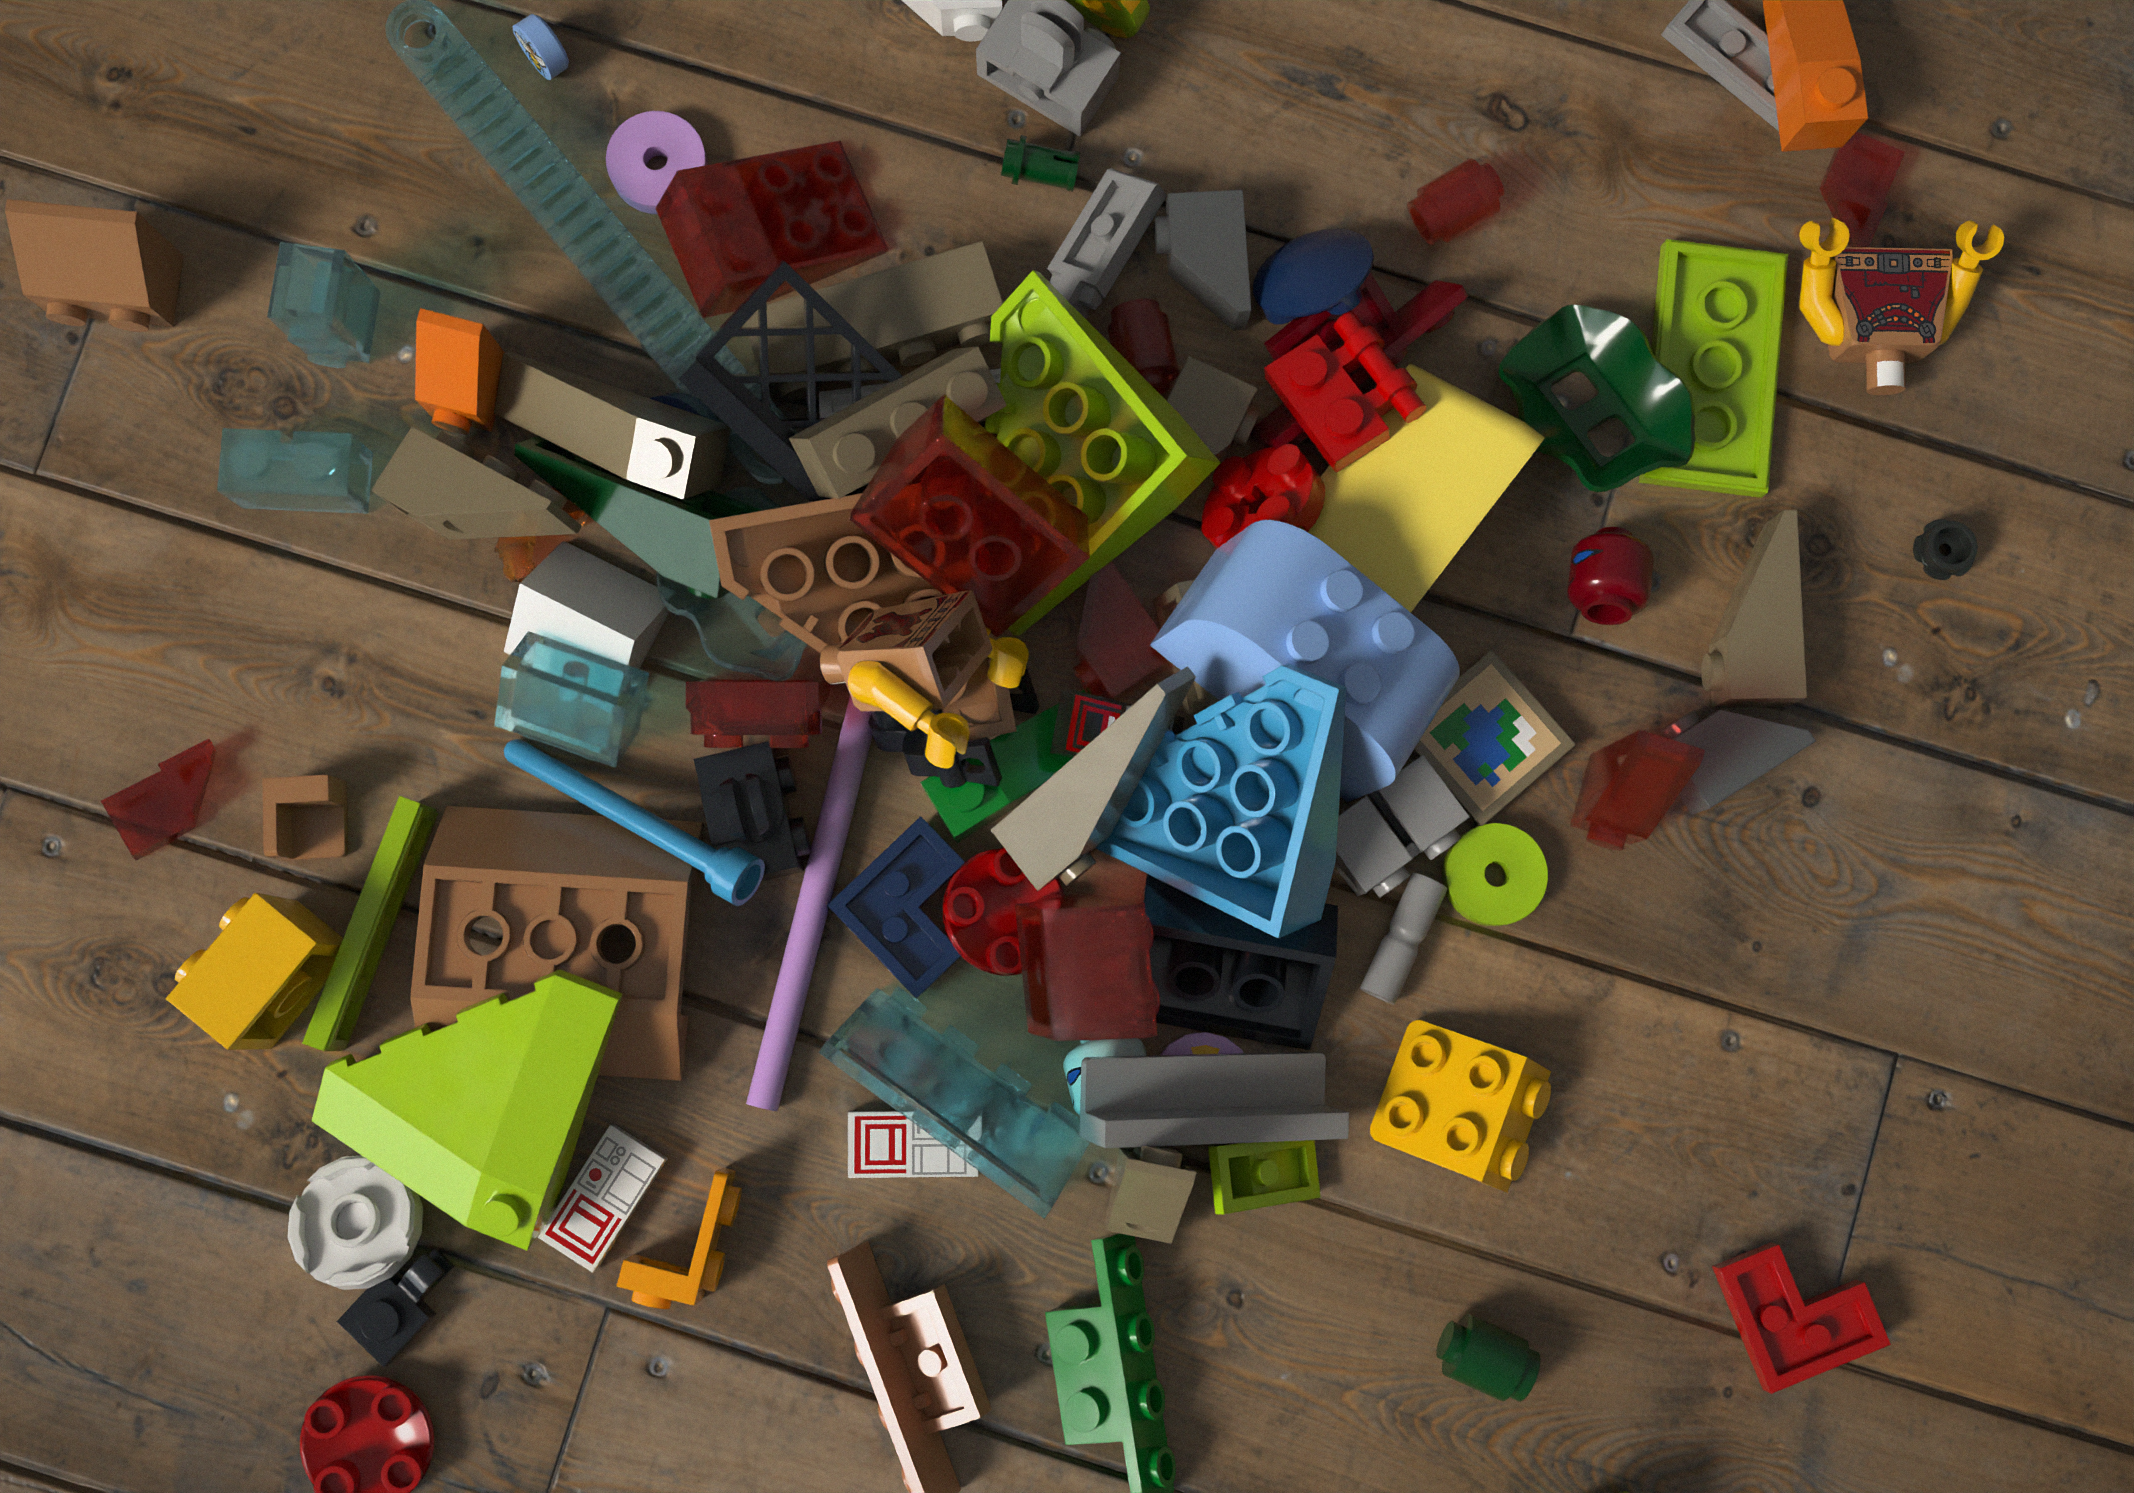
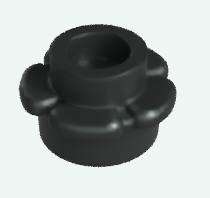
M1946 519L1934 520L1924 526V533L1915 538L1913 544L1914 558L1917 562H1922L1924 572L1934 579L1948 580L1951 575L1962 576L1971 569L1978 549L1976 537L1969 527L1960 522L1948 521ZM1940 545L1948 547L1949 553L1947 556L1939 552Z

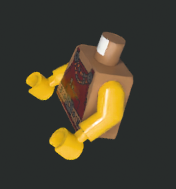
M1833 217L1829 222L1830 231L1827 239L1819 244L1820 226L1813 221H1809L1801 227L1799 233L1800 242L1805 248L1811 250V256L1806 258L1803 264L1799 308L1821 342L1828 345L1829 355L1833 361L1838 363H1865L1866 392L1868 394L1880 396L1901 393L1906 389L1905 364L1921 361L1937 349L1939 345L1946 343L1968 308L1983 272V268L1979 265L1980 260L1993 258L2004 245V234L1999 227L1993 224L1988 230L1985 242L1978 247H1972V239L1976 234L1978 224L1972 220L1961 224L1956 231V242L1963 252L1960 258L1953 259L1952 249L1846 247L1850 237L1849 229L1845 223Z
M969 590L881 608L870 613L843 643L831 644L823 648L820 656V667L822 675L829 684L846 683L854 706L861 712L885 711L911 732L917 728L928 735L925 748L927 760L934 766L951 768L954 765L956 751L962 755L966 754L970 735L968 722L962 716L955 713L935 715L931 710L945 709L986 657L991 658L987 676L993 683L1006 688L1018 687L1021 677L1025 673L1029 653L1025 643L1017 638L1003 637L994 640L989 637L991 630L985 627L974 592Z

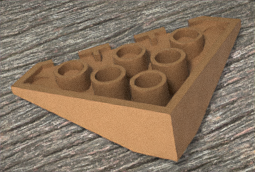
M970 474L854 494L840 499L832 498L709 520L721 586L743 601L748 595L782 618L778 625L819 653L827 645L843 643L870 613L878 609L969 590L974 592L985 627L991 630L989 637L994 640L1000 638ZM986 657L950 703L943 709L944 713L958 714L968 722L970 730L969 741L1016 732L1009 688L999 686L988 678L987 672L991 660L989 657Z

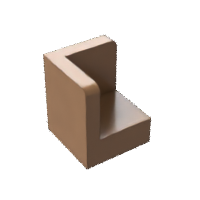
M328 774L262 778L263 846L266 857L282 861L343 858L347 856V781Z

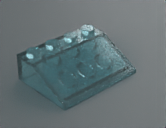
M898 985L891 995L880 988H876L826 1041L818 1053L1045 1219L1090 1144L1089 1141L1080 1138V1119L1056 1101L1046 1110L1026 1096L1033 1084L1003 1062H1001L995 1072L974 1057L981 1046L951 1024L941 1033L921 1019L928 1010V1007Z

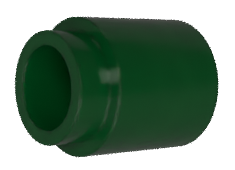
M1471 1314L1464 1315L1458 1323L1450 1321L1445 1326L1436 1349L1437 1358L1443 1360L1442 1372L1444 1376L1500 1401H1505L1509 1397L1518 1402L1523 1401L1529 1395L1536 1382L1541 1363L1539 1352L1530 1349L1526 1339Z

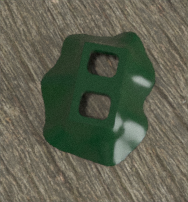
M1573 304L1564 306L1539 323L1525 337L1513 345L1499 365L1500 378L1510 386L1518 406L1519 419L1545 437L1536 451L1556 457L1571 466L1583 486L1590 491L1605 492L1621 487L1637 476L1661 467H1680L1686 465L1693 455L1696 437L1694 429L1695 407L1691 392L1682 379L1655 358L1645 333L1633 321L1620 314L1591 305ZM1581 372L1596 388L1598 395L1576 409H1566L1554 395L1551 387L1572 373ZM1617 418L1630 431L1635 441L1613 456L1606 457L1593 445L1587 433L1607 420Z

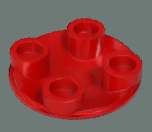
M1004 847L981 852L967 860L952 876L943 900L945 929L956 951L977 969L1000 976L1024 974L1044 964L1058 949L1072 918L1071 905L1065 897L1059 880L1056 879L1037 891Z
M356 1376L333 1385L308 1408L300 1434L301 1461L309 1480L314 1485L315 1493H411L421 1482L430 1466L434 1452V1428L425 1405L407 1386L383 1376Z

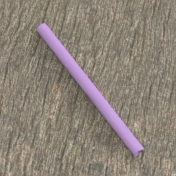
M851 696L849 697L811 846L812 853L809 854L746 1104L762 1109L778 1111L829 910L827 905L831 902L873 736L868 723L872 715L871 711L861 712L854 706Z

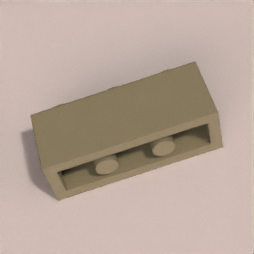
M979 347L957 348L790 437L789 440L818 496L840 499L1007 405Z

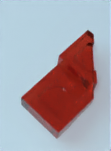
M1858 132L1843 147L1835 149L1819 189L1833 217L1845 223L1848 227L1850 235L1848 245L1850 247H1869L1888 205L1884 200L1905 152Z
M210 739L159 763L158 766L161 771L101 800L130 854L136 861L195 828L216 754V749Z

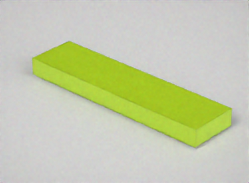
M399 796L302 1044L321 1051H343V1049L347 1048L437 818V809Z

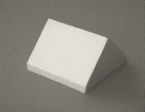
M562 541L520 583L504 652L618 709L677 598L582 549Z

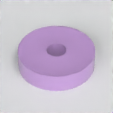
M648 111L629 118L616 129L606 151L607 171L617 193L628 205L641 212L668 214L678 211L695 200L702 191L707 179L708 159L699 134L686 120L669 112ZM664 156L668 160L663 168L651 170L647 167L651 158Z

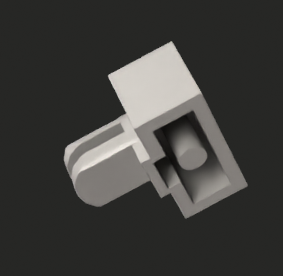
M1008 0L976 48L978 76L1081 137L1119 78L1121 52L1116 50L1114 43L1100 31L1093 28H1086L1084 30V17L1065 0Z

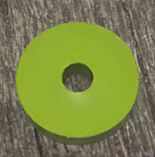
M1491 823L1465 832L1461 835V839L1449 848L1443 862L1442 883L1448 888L1446 896L1449 902L1463 917L1484 926H1502L1520 921L1536 909L1547 888L1548 868L1541 848L1527 833L1511 825ZM1490 863L1499 865L1504 871L1505 878L1499 887L1490 885L1485 879V869Z

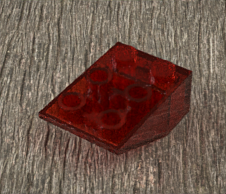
M841 140L678 170L655 208L703 319L735 312L782 260L810 285L880 256L889 249ZM784 281L767 299L766 303L795 290Z

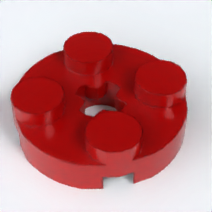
M1285 444L1277 449L1274 447L1261 449L1244 458L1232 456L1220 463L1214 471L1213 482L1215 486L1209 493L1204 505L1201 531L1216 549L1252 523L1260 520L1280 521L1298 528L1302 526L1306 532H1309L1319 518L1325 500L1324 482L1309 460L1293 444Z

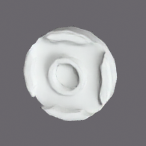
M362 1155L341 1157L320 1167L307 1180L311 1183L304 1189L302 1196H296L289 1212L288 1240L295 1261L316 1280L342 1290L366 1289L391 1278L411 1258L422 1233L423 1205L419 1194Z

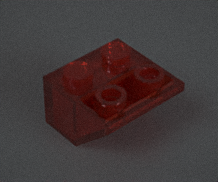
M1082 893L1015 905L1028 1033L1054 1041L1133 1039L1158 1036L1156 1015L1160 1008V997L1157 986L1152 980L1149 954L1153 944V929L1148 916L1145 914L1144 903Z

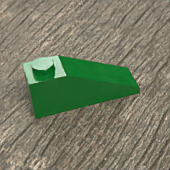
M1085 690L1075 694L1089 698ZM1075 695L1017 725L1016 732L1001 734L989 740L1002 776L998 787L966 782L960 787L948 788L942 785L940 778L936 776H930L920 782L925 794L957 844L1019 806L1078 754L1077 752L1066 750ZM1084 700L1080 701L1072 747L1078 749L1086 747L1077 744L1083 706L1095 707L1092 702ZM1087 711L1082 741L1091 742L1100 734L1103 718L1099 713ZM966 758V760L972 765H984L983 762H981L978 759Z

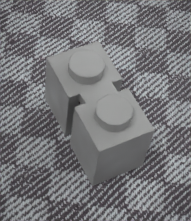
M1422 755L1402 769L1392 784L1369 793V798L1365 796L1339 815L1335 867L1356 896L1365 894L1373 889L1380 898L1410 876L1404 865L1419 853L1424 851L1427 857L1432 860L1459 841L1461 836L1455 828L1467 820L1469 815L1425 756Z

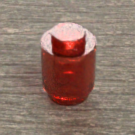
M1468 158L1417 190V197L1407 203V208L1413 224L1429 245H1434L1440 240L1449 243L1500 212L1499 198L1504 195V187L1498 174L1490 164L1484 163L1480 166L1474 159Z
M1134 299L1117 305L1110 313L1112 322L1107 327L1110 344L1159 394L1167 391L1170 387L1169 383L1179 375L1168 315L1161 312L1159 302L1154 299Z

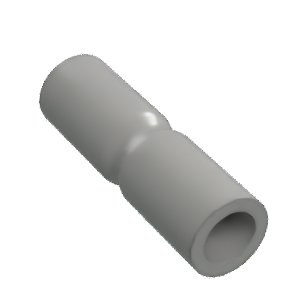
M1412 873L1390 921L1389 933L1382 939L1360 986L1362 991L1389 1004H1396L1417 958L1418 945L1426 938L1448 890L1447 887L1431 878L1418 873Z

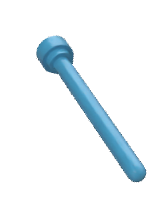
M514 739L506 744L504 756L508 762L704 872L706 882L711 884V890L717 896L735 906H741L758 889L764 875L765 864L757 856L741 847L733 849L722 847L717 850L525 741Z

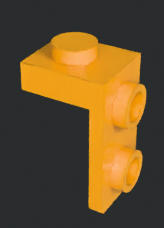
M720 1168L715 1171L690 1268L634 1254L623 1260L616 1287L632 1290L631 1300L633 1302L658 1309H670L672 1300L694 1306L703 1299L705 1290L715 1292L725 1261V1253L716 1251L722 1225L733 1226L742 1195V1188L732 1186L736 1171L727 1168Z

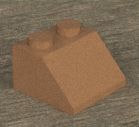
M7 199L5 214L22 293L46 312V318L71 326L86 325L87 318L109 320L108 323L110 325L132 332H147L149 324L173 327L184 255L138 212Z

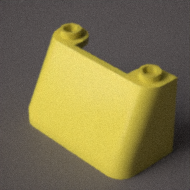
M1410 363L1406 370L1417 383L1415 392L1426 405V411L1415 421L1406 423L1395 408L1381 416L1382 420L1389 427L1388 441L1337 473L1329 465L1321 476L1325 485L1323 508L1319 518L1308 533L1331 547L1411 613L1545 437L1524 421Z

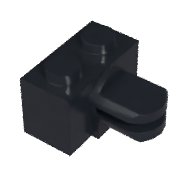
M770 741L695 758L694 764L702 795L701 800L713 848L719 850L722 847L729 849L741 847L762 859L765 864L762 881L804 872L801 856L811 854L812 852L803 816L792 818L787 794L797 792V784L789 754L778 756L777 749Z

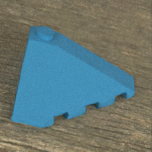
M1292 664L1282 665L1262 676L1266 685L1249 695L1242 697L1239 692L1231 694L1193 715L1197 724L1178 735H1175L1172 730L1167 731L1110 837L1096 848L1278 939L1321 920L1336 862L1347 688Z

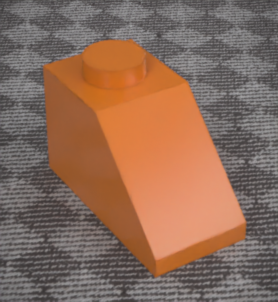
M420 308L416 320L415 400L433 417L431 423L439 428L464 435L469 434L471 427L491 432L496 417L494 409L503 353L505 352L484 324Z

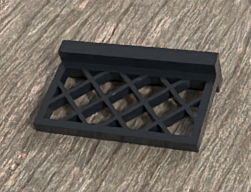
M784 260L779 263L694 355L691 353L674 372L679 381L810 502L832 498L818 496L789 438L796 435L790 428H809L825 419L816 418L815 381H851L853 404L861 399V380H888L892 383L903 377ZM784 281L804 298V326L767 327L766 301ZM813 308L832 326H814ZM758 310V327L741 328ZM841 334L851 344V371L815 372L814 335ZM805 335L806 372L769 373L768 336ZM759 336L760 374H732L714 356L732 337ZM860 354L878 371H861ZM806 382L807 418L779 419L770 410L769 383ZM742 383H760L761 401ZM959 432L948 438L949 441L932 459L909 460L892 469L898 470V487L934 481L970 441ZM922 469L908 483V470ZM863 486L845 496L863 493Z

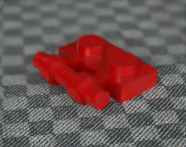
M1352 311L1339 317L1333 326L1345 342L1340 348L1331 353L1318 334L1264 367L1267 382L1335 473L1389 440V427L1382 420L1381 416L1395 408L1405 422L1410 423L1418 419L1427 409L1424 402L1415 392L1417 383L1406 368L1397 369L1382 348L1385 342L1373 326H1364ZM1361 366L1366 369L1377 384L1376 388L1363 395L1348 375Z

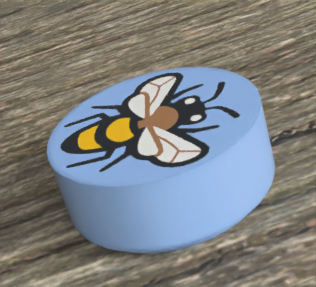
M530 14L513 25V32L519 45L544 78L551 80L568 68L569 59L565 49L553 30L540 16Z

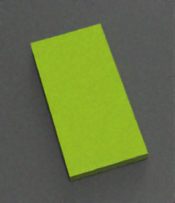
M1666 239L1661 245L1651 350L1655 358L1682 379L1691 392L1695 407L1694 429L1696 440L1693 455L1686 465L1680 467H1661L1640 475L1639 483L1759 498L1768 493L1788 254Z

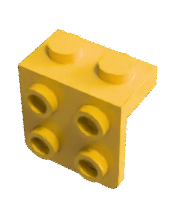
M1415 1020L1408 1025L1371 1123L1370 1134L1379 1143L1508 1193L1512 1180L1516 1181L1526 1167L1529 1156V1146L1526 1140L1534 1118L1539 1119L1548 1106L1551 1095V1084L1548 1082L1551 1071L1523 1055L1422 1020Z

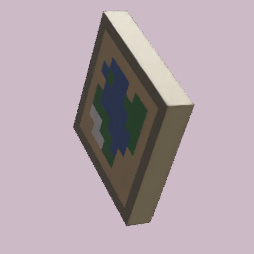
M1490 650L1458 678L1412 751V754L1417 759L1422 755L1425 756L1469 815V819L1478 827L1483 826L1576 744L1493 650Z

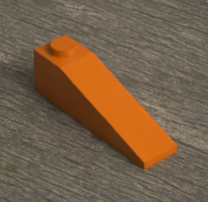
M1763 0L1781 151L1843 147L1868 119L1861 59L1843 0Z

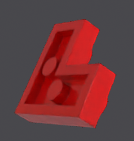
M1770 1242L1712 1266L1762 1389L1770 1394L1891 1345L1865 1282L1853 1280L1803 1301L1779 1244Z

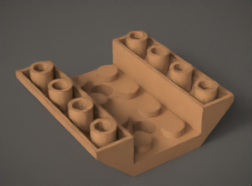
M446 806L423 865L410 996L415 1028L427 1023L433 1032L458 1022L456 1014L465 1007L503 992L508 1001L535 991L534 983L538 978L561 969L623 994L598 1075L682 1081L688 1015H681L690 898L691 887H699L700 870L605 816ZM665 820L703 841V822ZM484 917H493L500 923L503 929V939L496 951L488 955H481L474 950L470 943V932L478 920ZM624 925L634 934L636 947L628 960L614 964L603 955L601 941L606 931L610 928Z

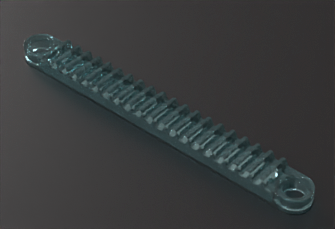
M406 0L397 5L389 14L385 29L386 37L400 61L417 79L431 99L433 98L443 113L449 117L458 131L465 136L474 150L481 155L491 170L497 174L507 189L513 193L518 202L529 212L534 221L540 225L550 240L557 245L566 259L573 264L582 278L589 283L598 297L605 302L614 316L621 321L626 330L637 340L642 349L653 359L658 368L669 378L674 387L680 393H685L699 399L678 380L674 372L691 353L694 355L715 332L443 11L432 2L426 0ZM426 21L436 26L435 38L429 45L423 48H413L405 44L404 36L406 30L412 24ZM726 345L714 356L732 374H749ZM742 383L761 401V387L758 383ZM770 398V410L779 419H788ZM715 414L719 422L726 424ZM790 428L795 434H798L795 428ZM731 429L727 448L751 476L758 481L768 484L786 481L771 465L767 466L758 462L754 458V449Z

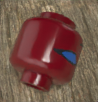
M1620 527L1601 528L1595 534L1582 538L1573 546L1567 596L1572 605L1581 611L1585 619L1602 625H1619L1628 622L1633 615L1638 614L1648 605L1651 595L1654 556L1649 546L1637 537H1634L1627 529Z

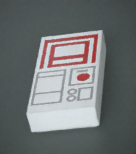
M978 1110L848 1112V1178L978 1177Z
M611 1124L538 1238L592 1273L597 1271L668 1158L617 1125Z

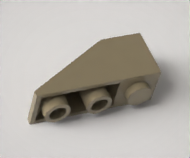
M412 426L371 489L373 493L404 515L449 540L578 534L582 527L581 524L562 510L567 499L558 492L533 479L528 488L517 483L521 476L518 472L488 454L482 463L472 459L471 456L475 450L443 430L435 439Z
M1142 1145V1147H1134V1151L1119 1148L1104 1224L1106 1231L1172 1244L1196 1176V1171L1182 1161L1183 1153H1179L1172 1146Z

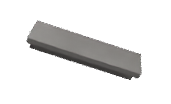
M1318 1052L1085 1057L1081 1063L1080 1138L1103 1148L1142 1147V1145L1176 1146L1348 1139L1349 1112L1325 1105L1326 1058L1324 1054Z

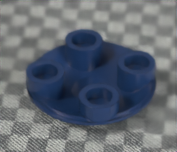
M1325 229L1297 237L1277 249L1261 265L1253 282L1254 297L1258 305L1263 309L1268 321L1276 325L1288 323L1296 317L1310 316L1326 310L1334 315L1347 313L1354 309L1362 299L1359 288L1368 277L1373 266L1374 254L1372 247L1364 236L1347 229Z

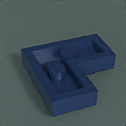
M921 816L827 905L916 999L962 957L956 951L950 939L928 918L920 907L946 884L965 863Z

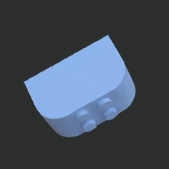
M1274 520L1254 522L1217 548L1150 644L1153 649L1180 670L1188 666L1196 676L1194 681L1218 700H1222L1237 692L1242 697L1249 695L1266 685L1262 676L1285 664H1292L1347 687L1340 797L1346 802L1387 787L1394 782L1457 682L1460 674L1459 664L1455 655L1433 630L1323 541L1296 526Z

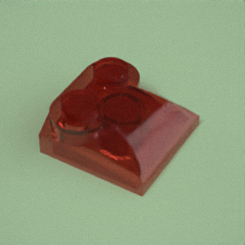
M703 679L686 682V709L690 712V734L704 735V747L708 748L743 747V735H769V747L772 748L809 747V735L822 734V707L829 697L830 684L826 680Z

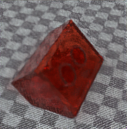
M945 394L897 438L850 513V521L943 595L973 590L984 625L991 630L990 633L995 637L1001 635L1090 558L1088 516Z

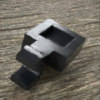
M437 1248L429 1255L424 1253L405 1273L402 1280L394 1274L391 1278L367 1288L336 1322L377 1362L385 1367L392 1363L434 1318L436 1313L423 1300L455 1266Z

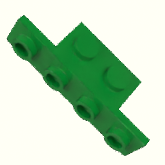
M1114 1232L1091 1240L1101 1303L1057 1307L1045 1312L1065 1445L1123 1442L1130 1493H1174L1176 1462L1174 1454L1167 1444L1163 1418L1165 1393L1162 1384L1157 1379L1152 1348L1155 1341V1329L1153 1321L1146 1311L1142 1286L1144 1260L1140 1250L1136 1247L1135 1236Z

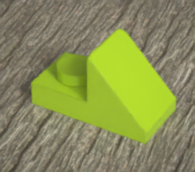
M1314 1140L1210 1144L1208 1146L1215 1214H1230L1321 1198Z

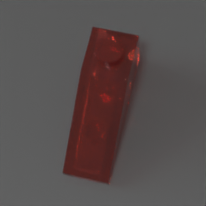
M1638 730L1590 754L1570 826L1588 831L1586 841L1612 850L1622 851L1624 850L1625 843L1631 845L1647 840L1702 763L1705 750Z

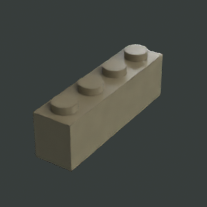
M983 241L815 290L890 364L901 361L903 366L925 363L936 357L937 350L956 344H961L962 348L979 347L989 343L991 316L1003 304ZM801 295L767 304V327L804 326V298ZM813 308L814 326H832ZM758 310L744 324L745 327H758ZM841 334L814 335L815 372L851 371V344ZM805 335L768 336L769 373L806 372ZM748 336L760 374L759 336ZM860 354L861 371H877V369L862 354ZM815 381V392H817V386L832 381ZM841 381L844 384H851V381ZM806 382L769 383L770 400L781 397V400L784 402H792L807 398Z

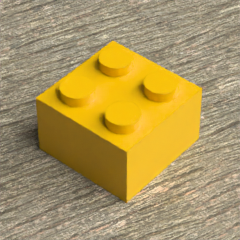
M254 893L251 898L243 897L229 908L219 923V927L223 931L207 950L200 949L196 951L180 966L175 975V980L178 984L166 997L167 1001L227 1050L272 1049L324 987L343 940V937L299 901Z

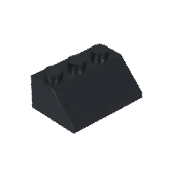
M1147 874L1137 918L1121 1016L1310 1050L1337 958L1338 905L1325 903L1321 920L1278 939Z

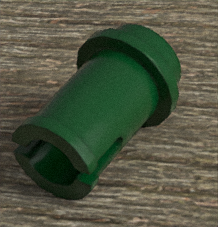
M1023 135L1020 136V141L1007 138L1001 176L1012 178V184L1018 185L1020 179L1065 188L1067 191L1073 192L1080 152H1070L1026 143L1027 136Z

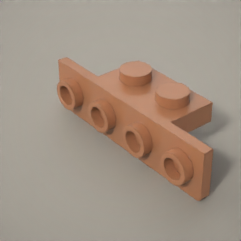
M869 1242L858 1244L829 1259L827 1266L831 1274L833 1294L844 1309L855 1339L854 1347L857 1358L861 1365L866 1368L876 1395L880 1420L890 1433L902 1465L901 1471L904 1485L909 1493H958L961 1491L940 1431L979 1419L990 1412L992 1408L946 1286L943 1284L891 1303Z

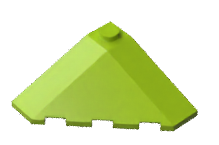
M1032 270L991 316L990 342L1002 344L1000 383L996 382L1007 406L986 417L985 432L997 434L995 474L983 473L980 523L992 524L990 564L986 565L994 609L1013 635H1021L1169 515L1220 464V461L1185 419L1040 272Z
M561 969L538 978L534 983L535 991L510 1001H508L503 992L461 1009L456 1014L458 1022L432 1032L426 1023L384 1040L380 1045L381 1053L356 1062L352 1054L331 1061L324 1070L312 1122L464 1226L527 1251L557 1208L623 995L620 992Z

